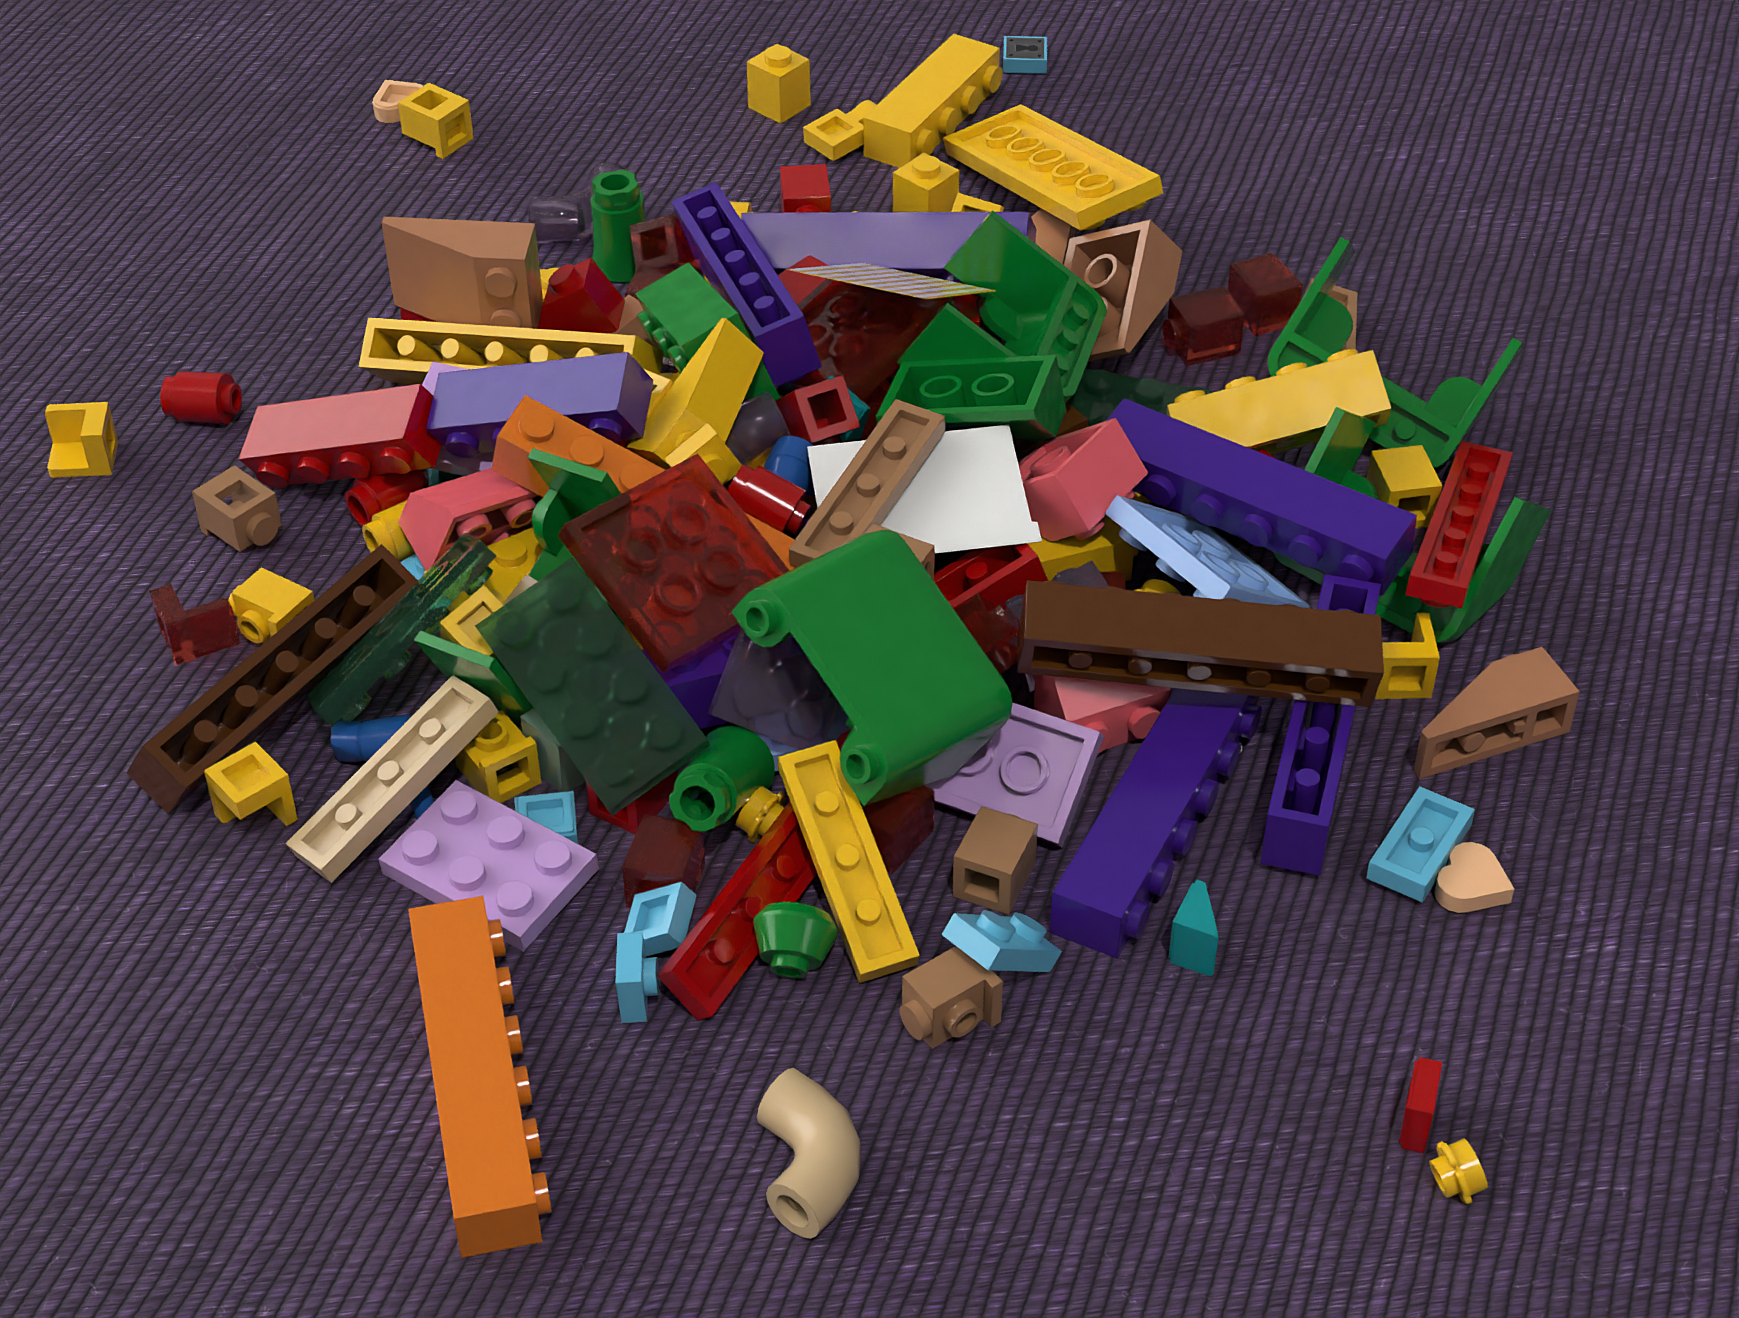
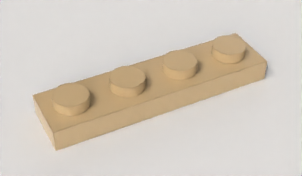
M452 675L285 844L297 858L332 883L499 711L489 697Z

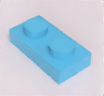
M1419 786L1370 860L1366 878L1423 903L1437 881L1439 871L1447 865L1453 848L1461 843L1472 826L1475 809Z
M983 910L981 915L954 913L942 933L945 938L987 970L1050 972L1062 952L1044 938L1047 931L1040 923L1017 912L1012 917L999 916L987 910Z

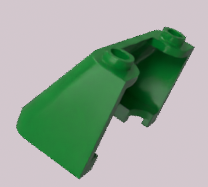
M889 529L865 533L754 588L731 611L747 636L755 644L762 647L780 645L793 635L857 729L847 738L841 748L840 764L847 783L863 806L954 775L1006 724L1011 716L1012 697L1006 682L906 541L898 533Z

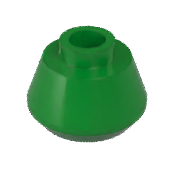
M776 902L768 904L754 917L753 921L760 958L766 963L771 964L770 971L786 978H804L807 976L808 970L819 968L838 936V928L827 912L802 903Z

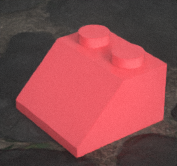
M1116 418L1041 442L1018 464L1031 521L1038 522L1040 535L1051 542L1073 535L1077 540H1083L1098 532L1105 525L1103 517L1106 515L1105 512L1116 495L1132 499L1135 495L1132 489L1148 474Z
M1035 674L1033 710L1099 731L1104 737L1098 752L1100 753L1103 750L1127 742L1146 738L1170 698L1171 689L1169 687Z

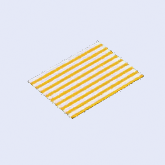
M866 263L787 269L922 299L996 291Z

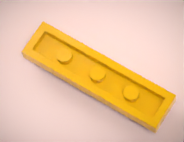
M836 740L779 756L778 770L858 982L862 983L918 965L920 955L861 803L842 773L840 764L841 752Z

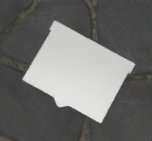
M1009 424L945 431L880 526L935 545V554L1042 542L1038 522L1031 521ZM866 440L807 446L817 508Z

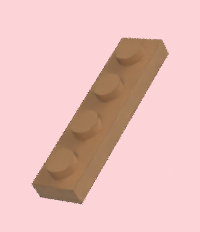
M895 399L790 546V564L798 567L865 534L872 524L880 526L945 433V416Z

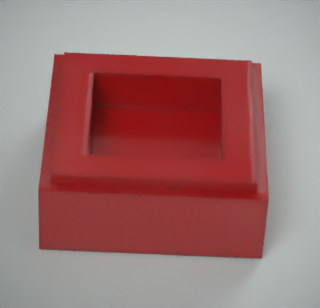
M1419 1057V1061H1415L1399 1143L1402 1144L1401 1149L1423 1154L1425 1152L1435 1109L1443 1063L1441 1061Z

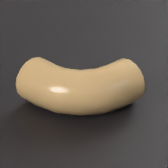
M790 1068L780 1074L770 1085L763 1096L757 1113L758 1123L783 1139L793 1149L795 1154L791 1165L768 1187L766 1196L773 1214L786 1228L800 1237L811 1239L816 1237L838 1215L854 1190L859 1179L861 1144L848 1110L824 1087L795 1068Z

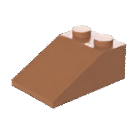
M383 217L382 229L394 305L442 323L538 329L543 306V294L535 223Z
M1151 220L1069 239L1064 266L1090 285L1101 296L1107 309L1088 361L1129 354L1174 294L1182 250Z

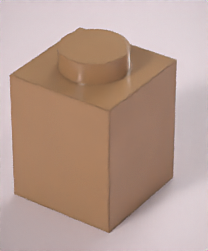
M981 806L954 855L953 897L1009 915L1036 864L1038 824L1013 814H1006Z

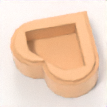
M384 80L372 102L375 118L384 123L399 122L398 102L423 87V85Z
M1463 842L1453 848L1448 865L1439 871L1434 894L1442 907L1449 911L1465 913L1511 903L1514 887L1496 856L1489 848L1479 843Z

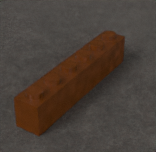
M381 544L146 742L126 773L169 814L206 782L205 769L251 743L400 613L421 583Z
M1027 580L1019 615L1017 673L1371 707L1384 675L1381 615L1357 613L1352 610L1333 611L1302 608L1293 604L1272 605L1242 602L1233 598L1211 599L1191 597L1173 592L1151 593L1123 590L1112 586L1100 588L1064 584L1059 581L1039 582Z

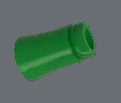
M621 169L613 172H602L592 181V259L611 282H631L642 279L651 274L658 264V258L646 219L643 193L639 188V183L636 181L634 173Z
M738 726L720 727L710 732L700 743L691 763L679 774L675 781L674 791L669 796L670 808L674 817L684 821L693 831H707L728 821L736 811L747 803L759 787L764 786L769 790L774 779L775 765L771 751L766 743L754 732Z

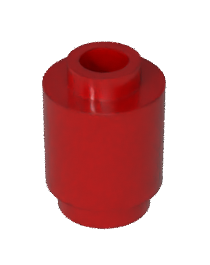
M180 371L175 376H167L161 386L160 401L164 414L168 417H174L178 422L228 424L231 422L234 414H238L241 409L242 391L240 386L235 384L233 377L229 373Z
M743 464L735 475L724 498V502L784 534L788 531L797 535L811 509V505L803 501L807 490L760 465L753 469Z
M413 470L406 474L368 475L366 478L354 481L353 488L345 493V501L352 517L363 527V525L372 522L374 514L408 500L410 493L428 488V483L422 470Z

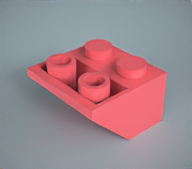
M489 468L410 493L398 523L425 571L531 528L533 510L543 497Z

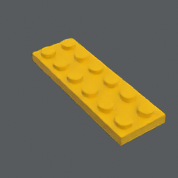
M1021 104L943 137L947 155L1079 230H1090L1100 227L1105 223V219L1123 211L1140 209L1146 205L1147 200L1163 194L1160 175Z

